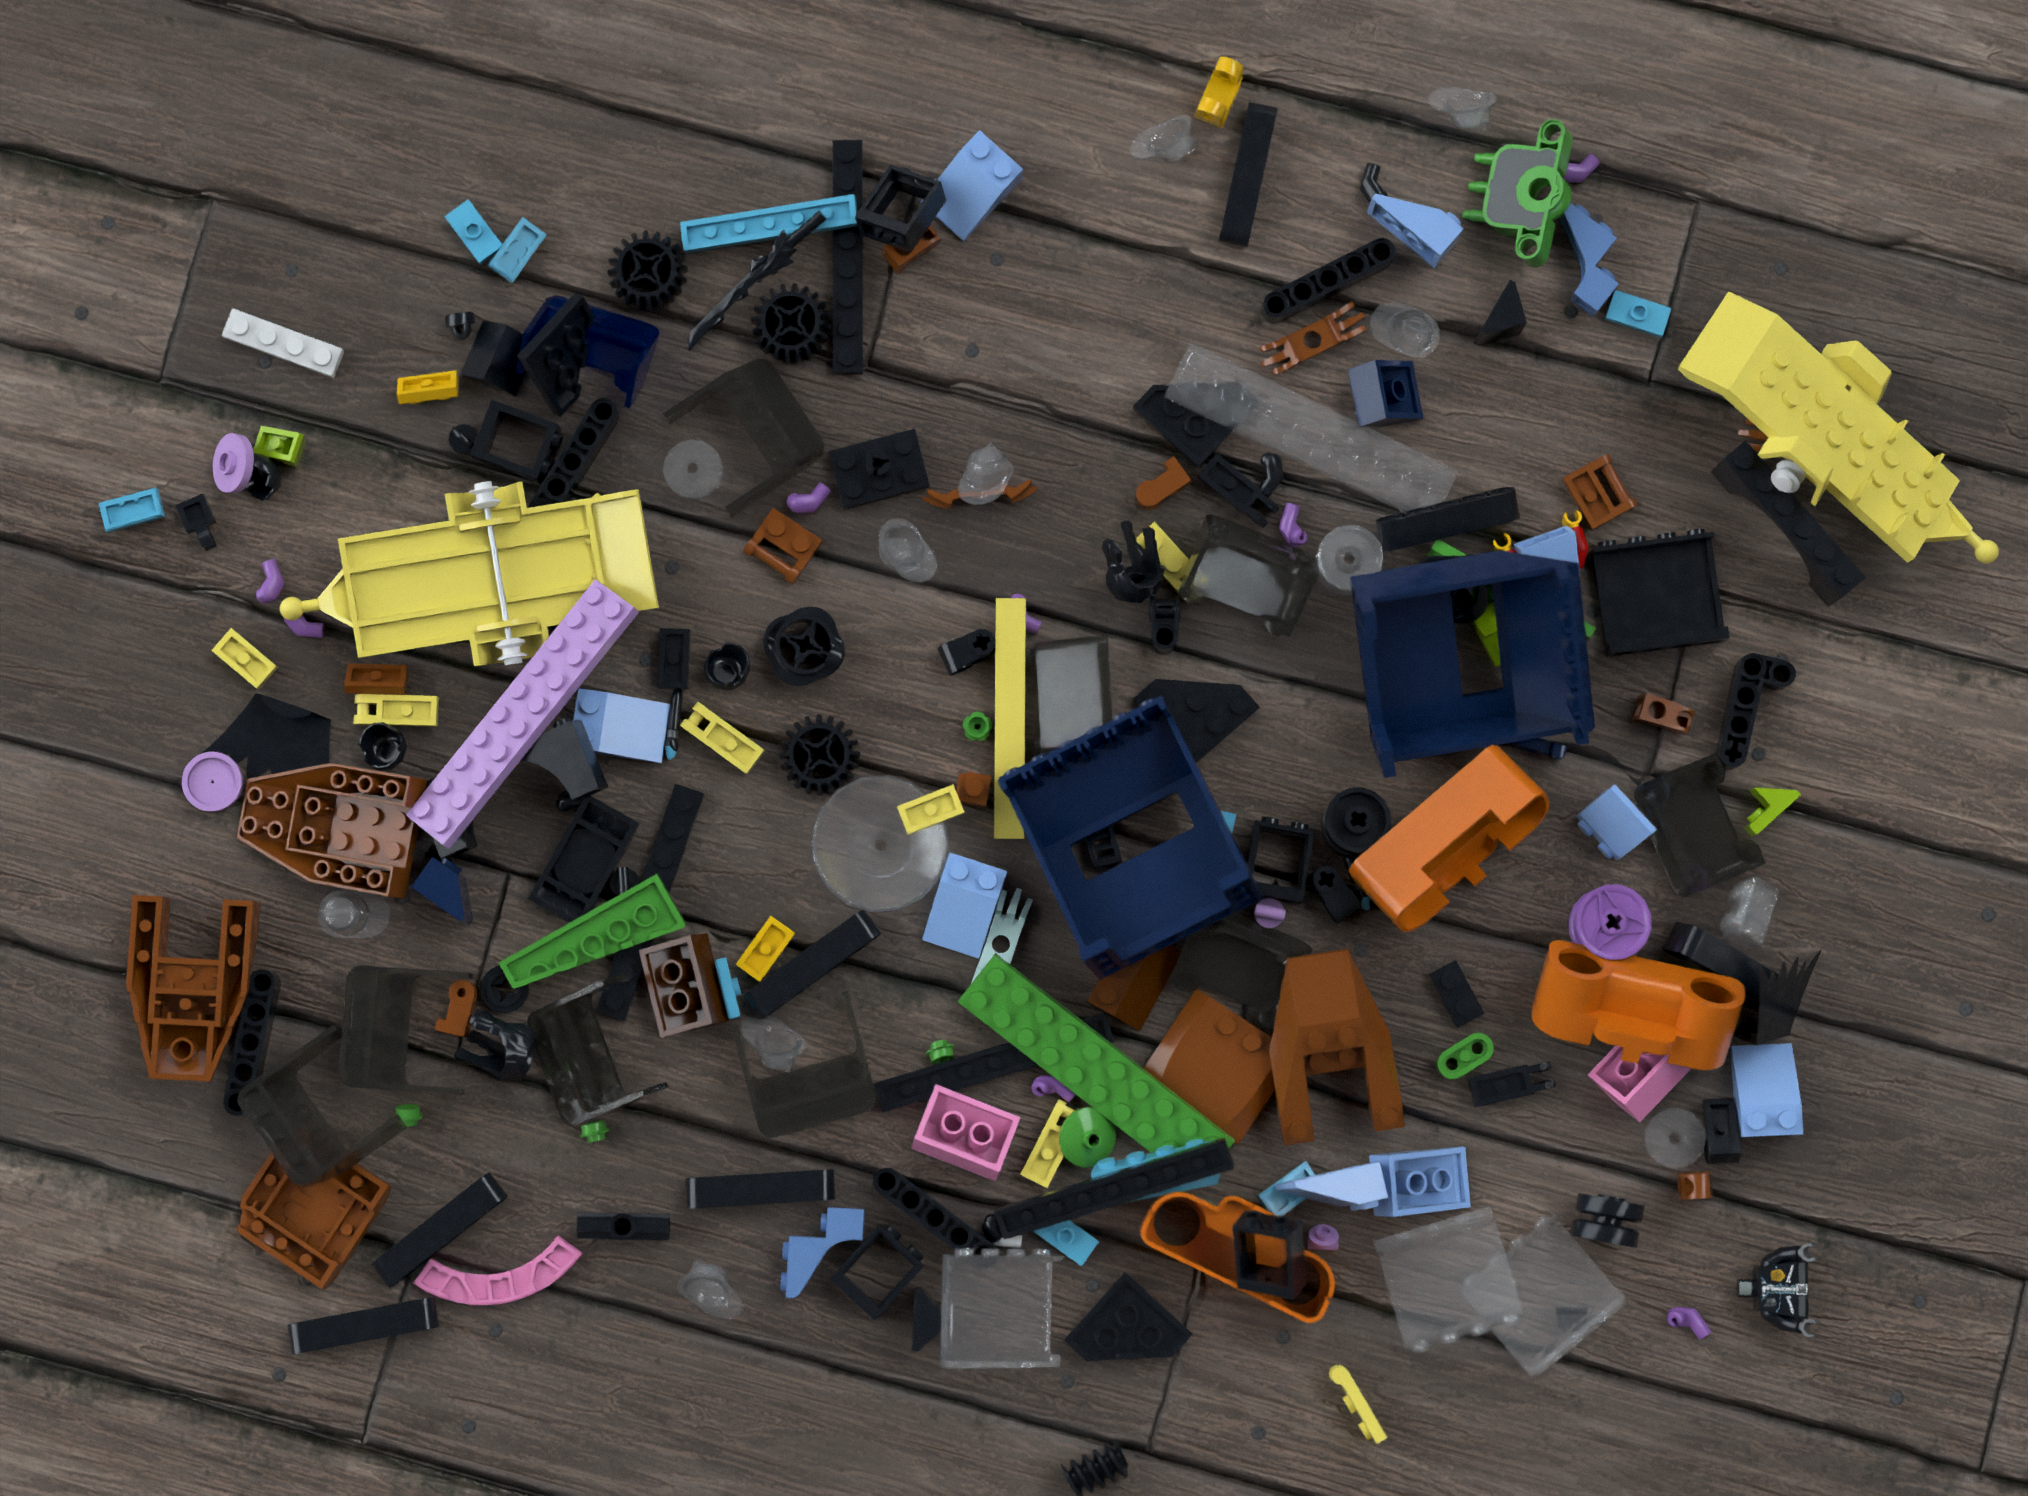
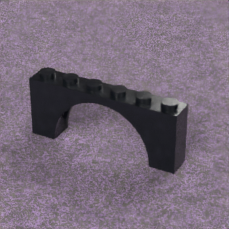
M1745 440L1727 455L1711 473L1729 494L1736 493L1750 500L1782 530L1796 548L1810 575V583L1808 585L1829 607L1844 597L1866 577L1792 493L1782 492L1774 486L1771 481L1773 471Z
M568 717L553 723L554 729L543 732L520 760L540 765L553 773L563 783L572 800L584 799L609 788L582 721H572ZM435 778L427 780L426 789ZM473 820L450 849H447L433 838L441 859L442 857L453 858L478 846L474 834Z

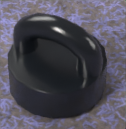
M472 311L449 314L445 317L446 327H452L454 336L459 340L467 339L471 333L470 324L476 323ZM459 326H463L464 331L462 333Z
M457 425L451 429L448 439L449 444L456 453L468 455L471 453L478 433L469 425Z

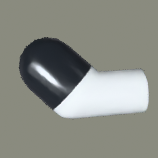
M989 1214L985 1217L982 1224L983 1232L995 1246L1021 1249L1022 1235L1004 1240L995 1214Z

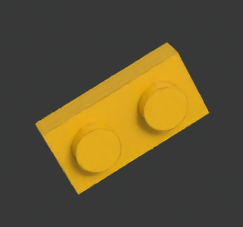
M457 370L398 378L397 398L399 404H418L422 401L448 400L452 397H458L459 379Z
M770 916L735 965L761 982L796 933Z

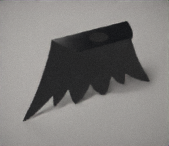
M255 693L248 705L228 729L202 753L219 752L225 755L231 753L230 757L236 763L248 757L247 779L260 776L270 767L272 774L327 764L329 763L331 720L303 708Z
M1821 950L1816 954L1806 970L1807 961L1803 963L1798 975V957L1794 961L1788 976L1786 963L1783 961L1777 981L1774 970L1771 972L1769 981L1764 969L1760 966L1758 1028H1756L1752 1018H1746L1739 1024L1733 1035L1755 1046L1789 1036ZM1750 1033H1756L1757 1037L1750 1035Z

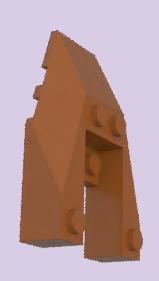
M132 895L126 989L130 995L134 1020L138 1026L149 1079L212 1082L249 990L250 975L252 973L259 932L261 903L247 900L223 899L219 960L167 957L171 899L163 896Z
M1348 948L1287 958L1280 990L1278 1011L1275 1015L1274 1030L1269 1045L1280 1133L1284 1145L1315 1141L1306 1076L1363 1067L1369 1115L1375 1132L1405 1127L1390 1031Z

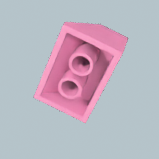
M1614 1046L1588 1076L1620 1108L1639 1123L1692 1069L1667 1063L1669 1054L1656 1055L1642 1052L1638 1064L1622 1061L1623 1047Z
M936 1084L911 1149L996 1182L1021 1117Z

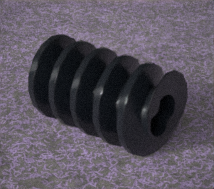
M1117 1439L1115 1440V1450H1112L1107 1444L1103 1445L1104 1455H1101L1096 1449L1092 1450L1093 1460H1090L1085 1454L1081 1455L1082 1465L1080 1466L1074 1459L1070 1460V1470H1067L1061 1464L1070 1488L1077 1496H1083V1487L1091 1494L1094 1493L1095 1482L1102 1489L1105 1488L1106 1477L1113 1484L1116 1483L1117 1472L1124 1478L1128 1477L1129 1466Z

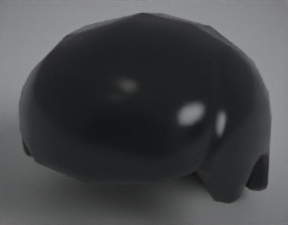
M254 453L253 471L245 489L253 497L260 501H265L278 491L281 486L282 477L277 464L268 456Z
M725 642L721 648L711 650L704 664L706 679L717 689L733 690L738 688L746 681L750 672L748 653L741 645L731 642Z
M384 722L372 723L365 728L358 741V745L364 753V761L381 771L392 770L401 763L407 749L406 740L401 731Z

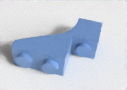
M1570 203L1568 210L1560 217V221L1581 267V280L1570 300L1594 317L1619 284L1615 281L1616 277L1609 270L1596 267L1617 238L1613 235L1614 232L1609 226L1602 222L1598 224L1589 217L1590 213L1584 207L1578 204L1574 206Z
M827 1207V1213H822L821 1231L826 1232V1237L789 1236V1242H783L782 1260H788L787 1272L781 1273L780 1289L781 1291H786L785 1298H795L801 1294L823 1257L833 1245L846 1240L864 1239L865 1209Z

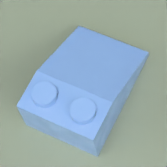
M979 130L959 151L937 179L942 184L946 202L936 215V218L964 242L1023 179V168Z
M1375 194L1371 198L1367 210L1370 216L1434 269L1456 245L1464 229L1460 226L1461 221L1450 212L1446 214L1441 209Z
M578 688L573 721L583 722L595 754L662 764L670 704Z
M1615 784L1601 792L1575 816L1579 820L1577 826L1588 837L1593 835L1600 843L1597 847L1608 859L1613 857L1616 861L1657 830Z
M950 852L922 940L979 959L1000 898L1007 871Z
M1792 1043L1730 1046L1733 1098L1739 1137L1803 1134L1802 1104Z
M1465 1147L1369 1155L1370 1163L1380 1162L1388 1198L1378 1200L1379 1206L1373 1207L1374 1216L1397 1217L1471 1207Z
M1380 1162L1356 1165L1275 1185L1277 1191L1337 1207L1350 1206L1351 1211L1379 1206L1378 1200L1388 1198Z

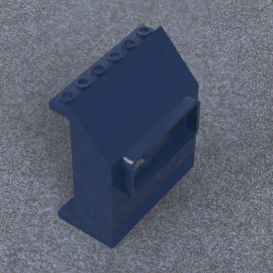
M1494 551L1350 577L1370 738L1384 778L1396 776L1394 762L1570 732L1577 745L1589 743L1588 732L1593 731L1595 722L1579 563L1507 551ZM1492 584L1503 688L1462 695L1450 592L1456 589Z
M1162 695L1144 701L1139 707L1129 712L1118 714L1106 724L1095 726L1086 731L1084 735L1074 740H1067L1061 743L1058 748L1048 753L1035 756L1027 764L1006 771L998 779V783L1002 791L1009 798L1080 948L1078 952L1083 962L1099 980L1263 899V895ZM1175 793L1179 794L1194 825L1192 829L1090 880L1085 879L1071 849L1072 845Z

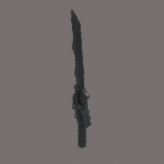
M820 210L788 237L786 231L782 230L775 239L773 251L768 255H760L757 260L751 259L750 272L690 332L689 351L707 331L724 320V313L735 302L749 295L748 289L755 282L762 283L765 277L778 274V270L794 263L790 257L797 251V249H794L797 243L801 242L812 230L814 231L818 225L827 220Z

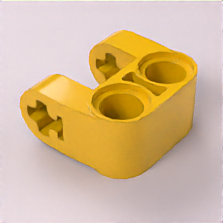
M1228 57L1219 58L1199 102L1194 118L1222 129L1243 81L1244 67L1242 64Z

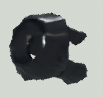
M1127 520L1121 522V528L1127 543L1132 566L1124 568L1122 550L1113 540L1108 538L1104 540L1102 549L1108 566L1106 586L1115 598L1120 601L1141 603L1153 594L1156 595L1162 585L1166 568L1160 565L1157 541L1155 540V529L1151 527L1142 529L1145 539V549H1143L1136 542L1137 539L1135 533H1133L1132 523Z
M477 1011L474 1013L470 1020L472 1026L499 1037L502 1044L473 1030L468 1034L467 1041L478 1044L479 1047L487 1051L489 1056H479L466 1049L459 1048L455 1052V1059L479 1066L486 1072L496 1075L498 1081L525 1078L526 1073L530 1070L531 1061L535 1057L534 1049L536 1043L540 1042L538 1035L527 1023H506L495 1018L487 1011Z

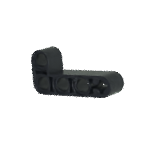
M1757 653L1747 654L1736 662L1715 752V760L1720 768L1732 770L1745 762L1762 687L1781 690L1789 686L1796 677V670L1790 662ZM1745 661H1751L1756 665V675H1749L1745 672ZM1775 668H1781L1785 671L1786 680L1784 683L1775 680L1773 676ZM1739 690H1745L1750 694L1751 700L1748 705L1738 701L1737 693ZM1732 719H1739L1743 722L1744 731L1742 734H1737L1732 730ZM1733 741H1741L1734 745L1732 751L1737 758L1729 762V756L1725 755V752L1732 748Z
M1676 922L1662 947L1664 951L1674 957L1694 963L1709 973L1737 979L1743 984L1745 994L1759 1002L1760 966L1764 969L1770 981L1771 969L1708 932L1690 924ZM1775 972V977L1777 981L1778 974Z

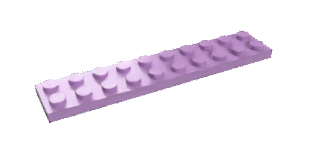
M595 579L416 801L413 808L408 811L406 816L443 846L450 849L637 616L639 611Z

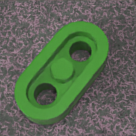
M1474 1033L1467 1036L1438 1056L1436 1062L1438 1072L1447 1079L1460 1078L1490 1059L1494 1050L1492 1040L1483 1033ZM1475 1042L1482 1045V1052L1480 1054H1475L1472 1051V1045ZM1450 1058L1455 1059L1457 1062L1454 1070H1450L1446 1066V1062Z

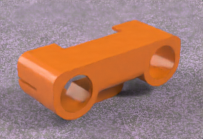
M1491 745L1352 863L1349 873L1353 881L1402 932L1413 931L1427 923L1450 903L1442 893L1449 891L1463 878H1466L1475 887L1487 877L1479 865L1495 851L1499 841L1511 851L1540 825L1549 810L1550 802L1548 796L1498 745Z
M1555 940L1549 944L1533 1000L1531 1016L1532 1021L1541 1031L1557 1039L1589 1046L1594 1032L1595 1037L1601 1042L1623 1047L1622 1061L1638 1064L1642 1052L1656 1055L1669 1054L1667 1063L1698 1070H1713L1721 1067L1725 1062L1745 1000V990L1743 984L1732 977L1632 955L1624 959L1607 960L1593 954L1585 945Z
M1182 1191L1171 1192L1159 1196L1152 1202L1140 1225L1139 1233L1141 1239L1148 1246L1239 1289L1237 1285L1233 1224L1245 1210H1257L1270 1215L1275 1214L1238 1196H1226L1216 1207L1189 1193ZM1174 1200L1190 1204L1196 1210L1199 1217V1230L1196 1236L1189 1243L1181 1246H1172L1163 1242L1158 1237L1154 1227L1155 1215L1159 1208L1165 1203ZM1254 1234L1256 1262L1258 1264L1280 1268L1287 1262L1285 1240ZM1304 1249L1305 1260L1316 1268L1320 1278L1319 1290L1309 1302L1295 1305L1284 1301L1278 1296L1243 1289L1239 1290L1306 1323H1314L1324 1316L1330 1303L1327 1299L1328 1297L1332 1299L1335 1282L1328 1264L1319 1256Z

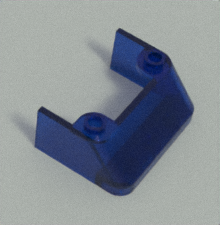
M550 296L545 300L523 333L520 352L569 298ZM589 305L595 317L593 327L588 328L585 343L589 344L586 366L615 374L614 384L622 392L627 393L624 407L630 408L643 388L658 343L659 329L652 324ZM518 360L516 373L523 374L525 368L521 361Z

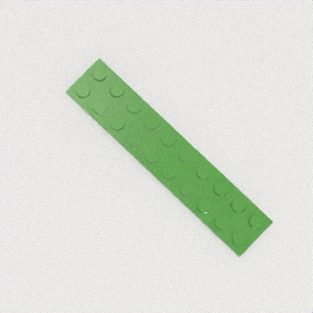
M996 953L957 1001L1149 1152L1154 1153L1157 1148L1166 1145H1173L1174 1148L1183 1147L1187 1142L1195 1139H1203V1142L1225 1137L1228 1148L1234 1143V1138Z

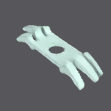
M1016 889L1006 915L1002 914L1007 891H1001L994 919L972 982L995 953L1011 964L1021 930L1033 901L1027 898L1019 920L1015 919L1022 889ZM1003 935L1009 939L1010 947L1006 952L998 953L993 949L992 941L996 936Z

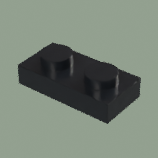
M660 628L658 689L688 690L690 629Z
M1456 960L1428 974L1456 1028L1485 1014Z

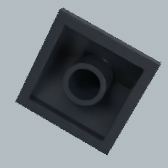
M1510 280L1477 336L1474 342L1476 345L1481 346L1521 334L1527 321L1514 281Z
M483 320L461 375L516 397L527 372L517 355L532 338L508 325Z
M923 1287L915 1289L912 1352H918L952 1320Z

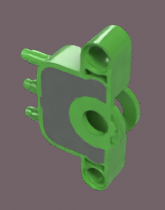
M1557 119L1545 121L1539 129L1536 146L1510 144L1501 147L1495 154L1477 153L1474 157L1476 163L1491 165L1488 182H1470L1468 185L1470 191L1485 194L1483 210H1464L1462 214L1463 219L1488 223L1498 234L1517 237L1515 243L1516 254L1532 268L1540 267L1547 262L1555 229L1553 220L1561 217L1568 210L1572 200L1571 188L1563 176L1566 175L1573 137L1564 124ZM1561 132L1557 140L1551 141L1554 133ZM1551 187V192L1547 198L1537 200V195L1541 189ZM1537 246L1536 252L1527 256L1530 247Z

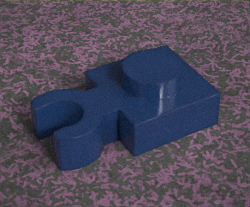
M1541 737L1512 743L1514 748L1539 755H1547L1559 760L1565 757L1567 746L1547 742V740L1541 739Z

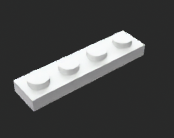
M233 308L222 333V336L228 340L331 378L335 377L344 354L342 348Z

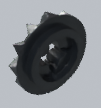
M500 965L490 969L483 977L481 996L490 1009L499 1013H510L523 1006L529 995V984L515 988L514 990H517V993H507L506 998L502 1002V992L498 991L497 988H493V985H503L505 980H507Z

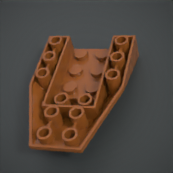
M335 763L247 779L237 838L308 882L406 899L419 825L407 817L406 814L413 808V805L426 790L427 780Z

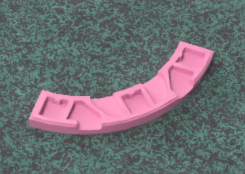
M557 1236L551 1245L532 1261L516 1269L496 1274L465 1273L430 1258L413 1284L439 1298L468 1305L504 1304L523 1299L550 1286L577 1262L583 1252L562 1237Z

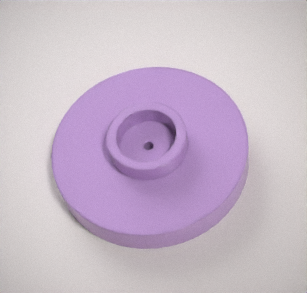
M230 433L225 435L217 445L213 458V477L217 487L222 492L239 493L247 486L251 478L254 454L252 445L246 436Z
M205 752L199 754L184 769L182 775L184 795L193 806L203 811L219 812L232 806L241 795L243 789L242 771L231 757L223 753Z

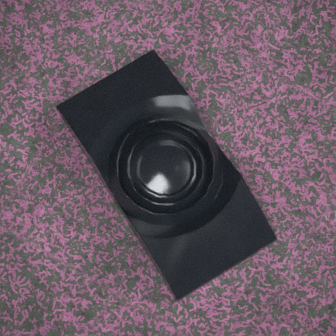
M593 796L584 798L528 899L568 922H572L593 910L615 868L626 853L640 823Z

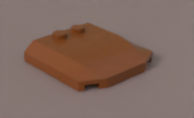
M1197 988L1144 1066L1146 1071L1234 1138L1233 1144L1241 1142L1274 1092L1269 1045L1272 1038Z
M302 1129L299 1131V1134L279 1143L273 1148L241 1198L240 1208H242L240 1225L237 1226V1232L320 1289L325 1290L338 1277L389 1197L392 1186L309 1130Z

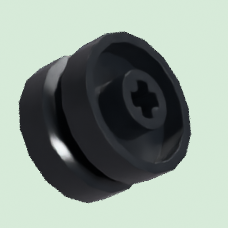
M1363 787L1348 788L1338 793L1326 808L1321 821L1322 836L1327 846L1337 855L1357 859L1389 832L1391 813L1385 800L1375 791ZM1356 820L1360 825L1353 826L1351 821Z
M1578 1193L1575 1209L1578 1212L1593 1215V1221L1580 1218L1573 1220L1571 1236L1638 1248L1640 1233L1636 1229L1623 1227L1622 1221L1641 1222L1645 1206L1625 1202L1626 1199L1602 1194L1592 1196Z

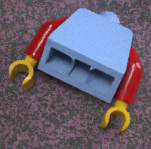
M1577 510L1574 513L1575 522L1570 521L1565 512L1562 517V525L1564 527L1515 543V549H1511V538L1508 534H1503L1508 542L1504 547L1498 546L1496 540H1493L1495 551H1507L1579 563V571L1584 567L1589 550L1584 530L1579 526L1582 514Z

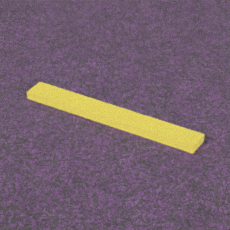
M996 598L994 839H1024L1023 827L1009 798L1002 791L998 779L1006 771L1025 765L1026 598Z

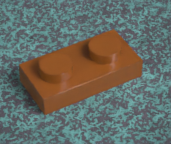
M348 663L344 681L345 693L405 695L409 675L408 665Z

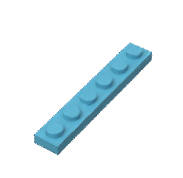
M852 194L680 222L683 251L685 253L773 240L780 235L782 230L786 231L788 237L819 210L825 215L827 220L818 225L811 233L858 226L855 219L858 213L856 197Z

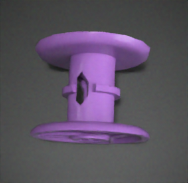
M1620 884L1603 885L1583 894L1573 905L1568 918L1569 935L1573 943L1585 945L1597 956L1607 960L1624 959L1636 954L1647 942L1652 929L1651 913L1645 900L1635 890ZM1608 919H1612L1614 923L1608 929L1605 924L1608 923Z

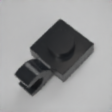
M200 494L175 505L188 534L196 532L201 547H204L206 551L217 547L216 541L208 527L216 523L206 496Z

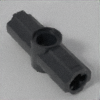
M578 1212L577 1239L669 1240L670 1214ZM622 1217L627 1218L631 1223V1230L626 1235L620 1234L616 1229V1223Z

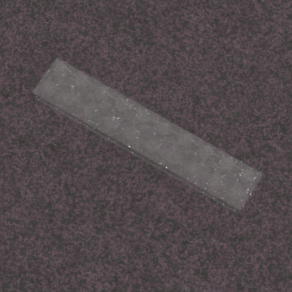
M1192 342L1189 343L1164 396L1402 512L1444 502L1459 472L1367 426L1359 427L1358 422Z

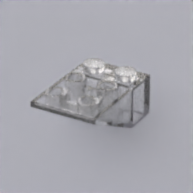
M1759 876L1739 881L1738 886L1733 885L1728 899L1732 906L1729 914H1724L1720 924V931H1723L1722 939L1755 950L1761 949L1779 890Z

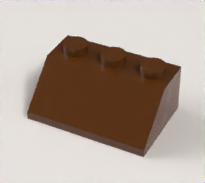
M707 933L688 935L639 950L660 1038L703 1029L729 1021Z
M1169 945L1099 980L1087 1003L1140 1031L1177 964L1182 951L1173 945Z

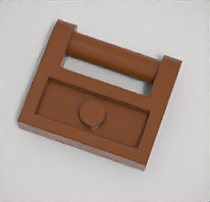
M1609 453L1562 479L1591 531L1638 506L1635 498L1629 496L1611 464L1613 460ZM1601 469L1620 502L1618 506H1613L1595 471Z
M772 508L759 529L745 546L743 552L750 557L755 556L784 575L786 577L785 580L793 585L823 541ZM764 539L796 559V564L793 567L761 547L760 544Z

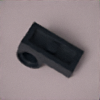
M1734 1098L1703 1099L1702 1111L1706 1132L1704 1137V1156L1706 1163H1738L1742 1152Z

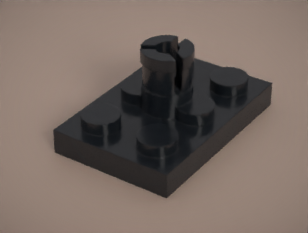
M915 429L829 451L844 510L930 488Z

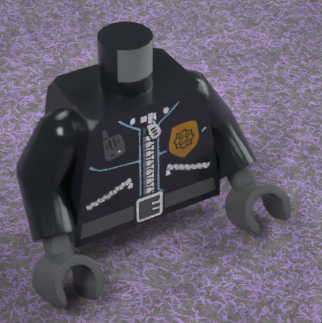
M1810 1242L1802 1247L1800 1245L1779 1247L1762 1258L1760 1265L1754 1266L1753 1279H1737V1297L1753 1298L1754 1309L1759 1310L1762 1318L1779 1330L1798 1334L1802 1333L1806 1337L1818 1338L1819 1335L1810 1333L1809 1327L1812 1323L1821 1325V1322L1815 1319H1808V1262L1821 1257L1811 1256L1809 1254V1247L1818 1246V1243Z

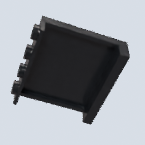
M1701 528L1687 531L1686 536L1676 537L1675 532L1657 535L1655 540L1646 541L1645 536L1628 538V543L1616 544V540L1598 542V547L1591 551L1606 657L1721 643L1730 638L1728 626L1724 627L1711 540L1714 537V532L1705 533V529Z

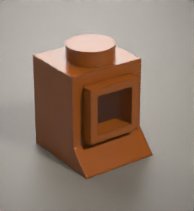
M966 771V774L959 773L956 792L961 804L986 809L992 776Z

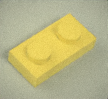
M232 628L211 650L258 690L278 668L277 665Z
M954 785L897 806L908 835L964 814Z

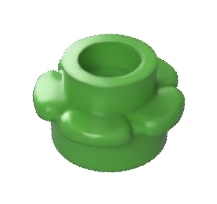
M973 712L970 717L967 716L963 721L964 734L972 741L987 739L990 735L989 731L992 729L990 718L985 717L982 712ZM979 724L980 729L976 730L974 726Z
M947 1040L931 1043L929 1045L930 1049L926 1052V1056L930 1057L933 1065L955 1058L953 1053L955 1046L954 1044H948Z
M402 1104L395 1107L396 1114L393 1115V1119L399 1121L400 1126L409 1127L417 1125V1120L422 1119L423 1114L420 1113V1105Z
M605 1120L582 1124L583 1134H580V1137H587L588 1143L605 1139L604 1133H607L609 1128H606Z

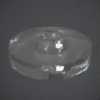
M687 440L678 443L669 451L664 460L663 473L666 483L675 494L684 499L697 500L704 498V496L711 494L717 489L722 480L723 466L719 454L711 445L700 440ZM696 464L698 466L697 472L689 473L687 471L688 466Z
M1668 1108L1656 1113L1649 1120L1644 1131V1144L1649 1156L1657 1164L1667 1168H1684L1692 1165L1702 1155L1704 1150L1706 1133L1701 1121L1693 1113L1683 1109ZM1673 1132L1679 1136V1141L1676 1144H1672L1669 1140V1136Z

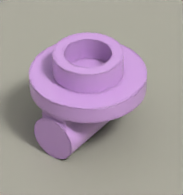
M1273 898L1261 900L1256 904L1254 911L1257 923L1264 928L1277 927L1282 921L1284 922L1286 914L1282 904Z
M1325 1224L1312 1227L1307 1239V1249L1338 1251L1339 1234L1337 1230Z

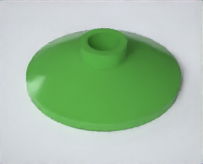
M1093 1107L1080 1108L1071 1113L1062 1124L1059 1133V1145L1064 1157L1079 1167H1093L1099 1160L1107 1158L1112 1152L1116 1141L1114 1123ZM1095 1134L1094 1142L1089 1144V1137Z

